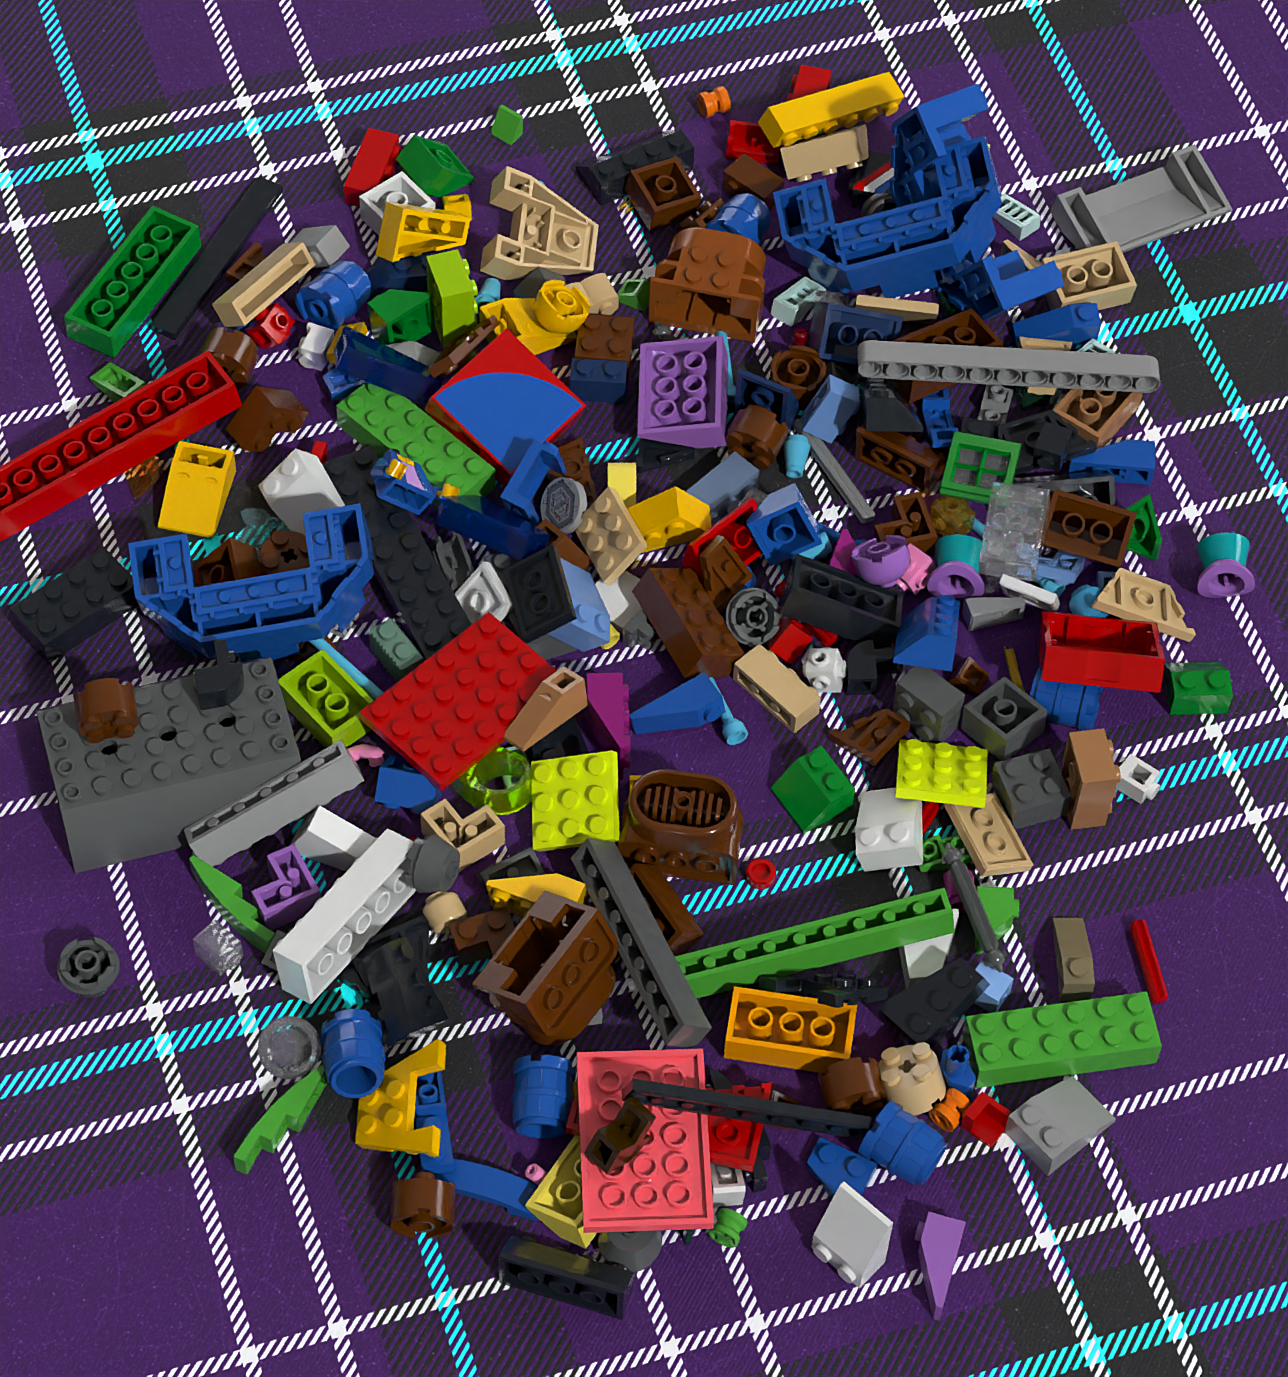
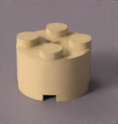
M920 1042L915 1045H906L899 1048L890 1047L882 1052V1059L878 1066L881 1082L888 1097L886 1105L893 1101L903 1106V1110L911 1115H919L933 1108L932 1103L938 1098L940 1101L944 1098L946 1093L945 1081L937 1056L930 1049L929 1044Z

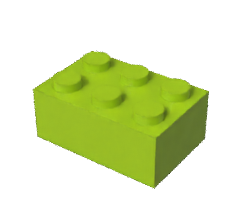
M458 249L426 256L427 293L432 296L435 328L443 350L453 339L478 325L475 316L478 313V306L474 297L478 295L477 286L474 279H469L470 269L466 259L461 258Z
M324 649L278 679L286 708L325 748L340 740L348 747L372 730L359 718V712L374 700Z

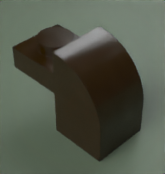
M634 1096L626 1099L613 1123L596 1131L584 1153L606 1174L619 1169L628 1163L649 1140L650 1136L647 1132L656 1116Z

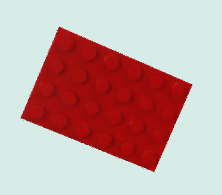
M488 612L359 712V718L442 791L505 741L503 739L505 731L542 681L557 670Z

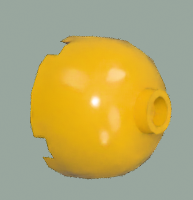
M549 280L543 284L534 301L535 315L538 321L547 331L558 334H568L579 329L589 315L590 303L587 297L575 286H573L572 290L565 287L564 281Z

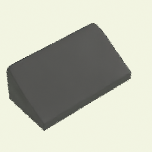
M527 847L475 874L488 894L486 886L488 880L544 875L545 872L533 847Z

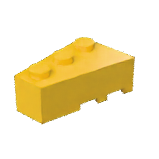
M386 202L376 256L395 262L399 261L400 258L408 256H420L424 252L440 251L465 245L471 218L454 211Z
M676 486L627 508L648 544L642 553L693 541L712 527L709 505Z

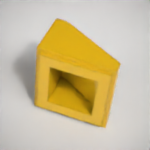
M468 194L441 197L443 210L454 211L470 217V221H472L471 202Z

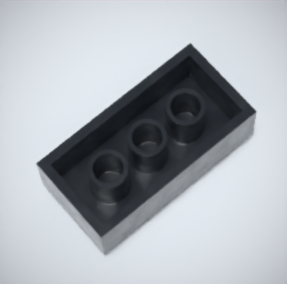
M103 547L12 606L10 612L13 626L47 664H50L139 604L135 598L132 575Z

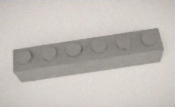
M340 740L186 827L184 832L188 844L199 859L212 867L220 865L230 856L250 848L253 843L266 836L275 834L283 826L301 819L306 813L318 806L326 805L336 796L354 789L359 783L364 781L358 764L344 742Z

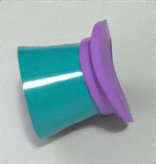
M1229 532L1217 533L1203 538L1198 543L1196 550L1204 569L1197 584L1200 595L1209 598L1232 597L1247 594L1255 588L1254 577L1246 568L1250 543L1246 537Z
M960 534L944 536L937 540L934 546L937 568L928 579V591L936 597L938 595H949L959 600L983 596L984 583L979 576V572L987 556L988 550L986 545L977 538Z

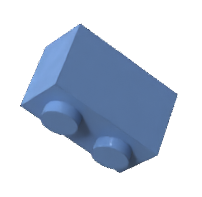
M829 374L802 413V431L832 443L837 435H841L844 432L850 416L856 415L860 408L859 388Z

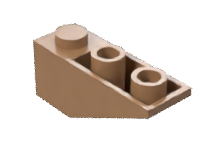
M563 666L542 681L505 731L503 739L524 752L588 706L584 678Z

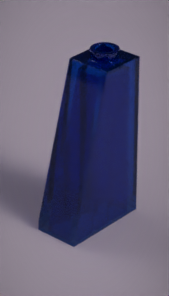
M344 326L334 348L337 371L426 405L430 397L442 387L439 375L433 378L427 370L429 366L350 327Z
M442 496L435 521L438 525L517 560H522L546 548L550 534L484 496Z

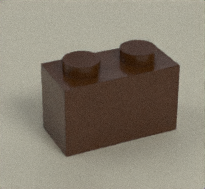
M744 153L724 170L722 189L730 196L746 193L754 195L761 199L770 210L776 205L773 192L784 190L785 180Z

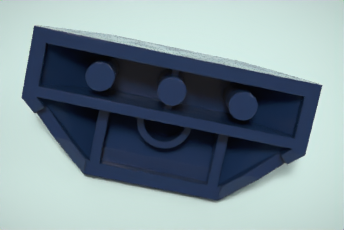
M433 250L424 252L416 257L400 258L399 261L395 262L378 257L366 272L372 287L368 301L390 289L427 293L426 256L449 250Z

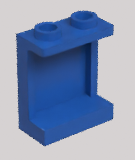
M533 440L500 496L509 516L533 528L537 524L539 517L531 500L549 470H554L562 475L567 471L563 458L558 452L559 449L552 443L544 441L542 444Z

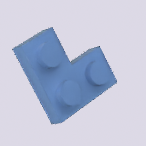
M1057 552L1053 559L1024 553L1019 561L1018 571L1025 572V576L1039 579L1046 577L1053 579L1052 581L1056 584L1069 585V583L1074 584L1081 573L1085 559Z

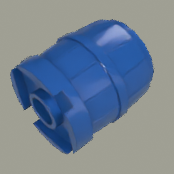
M747 193L733 196L717 211L715 218L705 228L739 234L750 238L760 245L771 223L770 211L767 205L758 197Z
M338 261L316 275L312 282H308L299 289L300 292L296 294L295 299L297 308L304 320L309 318L313 323L335 331L343 325L345 320L355 315L368 301L372 287L368 275L360 266L351 261Z
M1038 668L1032 684L1030 697L1047 709V722H1051L1054 725L1077 727L1079 731L1093 729L1100 703H1098L1099 697L1103 692V687L1043 681L1041 679V670Z
M347 1009L335 1013V1018L328 1023L326 1020L320 1031L321 1044L324 1050L322 1059L328 1083L337 1094L344 1097H365L373 1093L380 1086L384 1078L386 1057L384 1046L382 1045L384 1038L381 1021L378 1018L376 1021L371 1017L370 1012L366 1010Z
M531 1055L516 1059L513 1067L515 1079L514 1092L511 1096V1103L513 1105L512 1120L514 1127H516V1132L522 1136L535 1139H555L564 1136L574 1099L573 1082L576 1080V1065L572 1067L573 1062L569 1059L553 1055H541L540 1061H530Z
M890 1101L876 1118V1124L872 1130L867 1132L858 1152L868 1160L873 1159L880 1166L888 1170V1173L892 1176L895 1175L911 1185L918 1184L922 1186L939 1163L948 1143L944 1141V1137L939 1132L927 1125L926 1121L916 1118L904 1111L903 1106Z

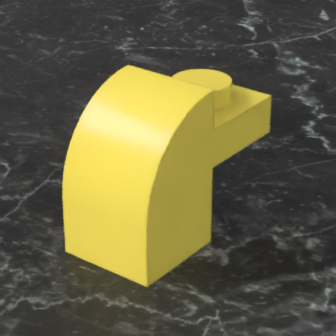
M608 463L607 487L609 486L618 492L626 508L636 504V463Z

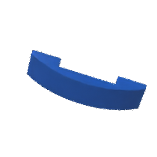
M945 388L920 399L925 435L931 448L951 447L954 432H958V428H954L950 412L948 388Z
M453 1159L454 1171L434 1174L437 1180L454 1183L457 1194L506 1207L509 1214L538 1222V1218L525 1206L538 1186L525 1179L489 1166Z

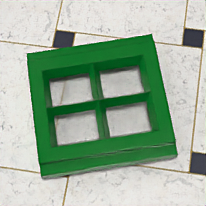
M955 431L941 484L940 495L1007 508L1020 456L1021 444Z

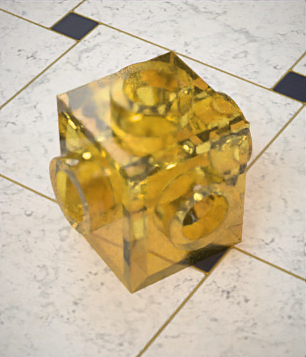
M945 496L944 498H938L932 504L930 517L936 533L943 536L966 535L973 529L976 512L970 508L965 500Z

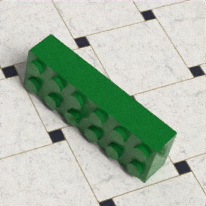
M152 206L65 314L64 320L67 337L115 358L201 248L199 225Z

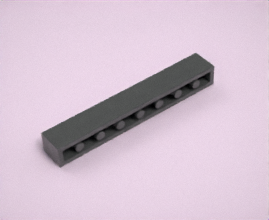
M587 838L571 859L583 883H585L594 905L617 938L618 952L665 1044L668 1046L695 1048L712 1027L615 842Z

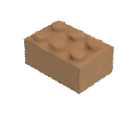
M1071 389L1052 411L1058 414L1064 422L1070 423L1078 429L1077 434L1086 441H1094L1096 449L1105 447L1137 410L1143 393Z
M1104 728L1069 732L1060 772L1071 795L1067 813L1071 830L1105 826L1108 814L1112 813V799L1116 798V784L1120 782L1121 774L1119 766L1113 763V743L1111 739H1107Z

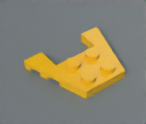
M438 1039L384 1071V1078L380 1086L373 1093L359 1098L355 1144L364 1149L388 1152L396 1150L413 1155L421 1153L429 1157L439 1156L441 1130L434 1125L414 1130L417 1078L445 1070L446 1044Z

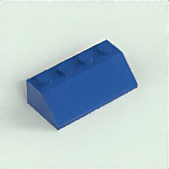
M949 595L930 597L901 617L900 629L896 635L893 663L952 672L960 601L955 600L954 597Z

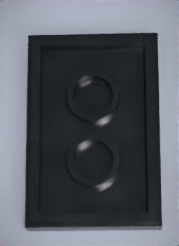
M553 544L503 569L521 638L526 644L577 619L558 548Z

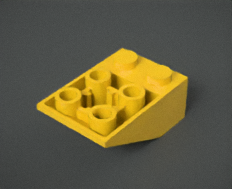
M503 298L480 307V323L492 315H495L500 323L486 336L489 344L507 328L534 355L576 341L577 336L574 331L568 334L547 331L535 315V298Z
M179 441L170 466L158 528L214 538L236 473L234 451Z
M558 873L488 880L486 884L490 904L493 906V909L496 910L507 906L509 914L518 915L521 919L525 917L544 891L587 906L589 905L585 883Z

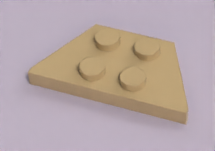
M1123 568L1117 570L1092 604V608L1122 619L1155 622L1159 632L1191 642L1196 636L1193 628L1186 627L1182 619L1185 612L1177 602L1176 595L1170 585Z

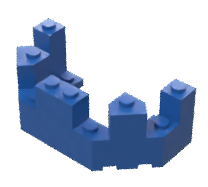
M979 84L918 105L892 122L891 133L896 135L895 145L891 146L890 166L894 168V177L889 179V189L897 208L942 196L934 162L947 154L945 146L971 139V136L967 133L961 122L977 117L989 109L986 96L981 91ZM1015 250L995 259L989 256L976 263L963 258L960 264L935 270L938 287L933 289L938 293L942 291L946 293L948 301L961 311L972 308L983 321L1009 312L1029 301L1052 293L1065 286L1062 280V273L1057 268L1054 260L1026 271L1024 260L1020 257L1018 250Z
M982 136L945 146L947 154L934 162L942 196L836 224L826 178L773 192L782 239L791 260L807 267L810 277L814 282L843 299L850 290L855 292L880 285L885 298H896L938 287L935 270L960 264L963 258L972 263L978 262L997 235L992 217L1002 205L999 181L986 137Z
M361 504L302 513L310 568L195 587L189 540L186 533L128 543L135 598L143 614L158 623L167 638L196 658H199L201 654L208 658L216 657L214 641L226 639L228 650H234V654L238 653L241 662L271 656L273 660L300 655L299 642L325 638L332 628L342 634L366 603L362 589L374 575L372 563L374 554L370 531Z

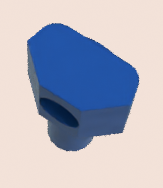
M953 1045L949 1049L943 1050L940 1061L946 1090L948 1088H955L969 1098L972 1095L976 1079L968 1063L969 1051L962 1045Z

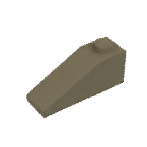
M1053 918L1059 1001L1091 999L1095 979L1093 958L1083 918Z

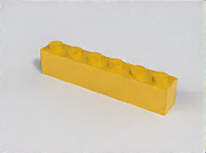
M886 72L770 106L758 123L773 148L781 145L790 146L798 140H810L824 132L825 134H830L837 128L844 126L845 128H850L857 122L864 120L865 122H870L877 116L884 114L885 116H890L899 109L898 105L905 96L890 72Z

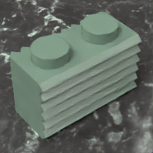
M389 618L370 629V652L374 653V656L377 657L380 664H383V668L387 669L390 676H393V680H396V683L424 662L425 658L393 619Z

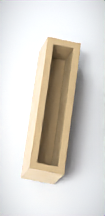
M303 242L284 243L212 303V306L225 327L245 326L316 264Z

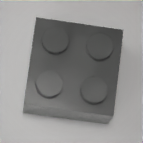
M914 666L897 682L893 712L910 721V728L923 741L941 743L959 727L965 694L930 668Z
M1004 676L964 706L961 729L1000 761L1011 758L1044 733L1047 709Z
M1050 748L994 763L991 784L1014 829L1067 815L1071 795Z

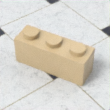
M758 644L734 663L733 680L793 733H796L819 714L821 698L818 692L813 687L803 683L793 669L786 668L772 651L766 650L762 645Z

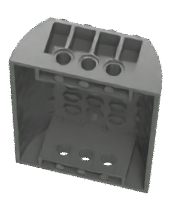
M271 656L242 662L244 688L235 701L219 708L200 710L195 673L134 687L139 724L134 729L135 734L130 738H118L116 735L114 738H107L99 743L87 742L86 736H83L78 731L74 701L36 710L75 874L188 847L189 844L184 832L186 827L301 763L300 753ZM226 718L235 721L230 727H223L219 724ZM166 732L176 734V737L170 741H164L160 738ZM107 746L117 748L116 752L111 755H105L101 751ZM310 812L306 813L301 819L308 818Z

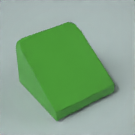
M501 105L498 109L491 134L512 145L523 134V116Z
M626 279L617 293L619 302L645 311L649 306V280Z

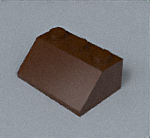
M863 425L859 426L856 430V460L926 495L930 494L945 471L946 456L942 455L935 448H928L918 443L911 436H904L898 432L866 431Z
M1054 489L1038 541V547L1083 558L1086 561L1118 570L1121 568L1137 513Z
M231 537L193 567L197 587L262 576L256 547Z
M635 863L629 870L674 957L685 954L704 933L658 866Z

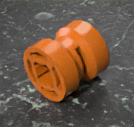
M724 86L716 87L709 93L704 91L697 94L698 109L704 118L712 117L716 112L724 113L731 109L730 97Z
M948 1088L942 1101L935 1103L928 1113L931 1120L939 1128L947 1132H953L959 1124V1119L963 1117V1113L971 1105V1102L959 1090Z

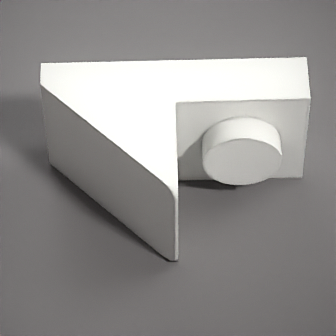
M710 1163L713 1207L742 1205L745 1196V1182L742 1171Z

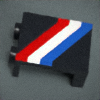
M868 151L869 158L862 161V166L853 168L852 175L856 176V179H850L848 195L852 196L851 207H857L859 194L872 196L882 192L891 193L889 179L894 177V168L890 166V154Z

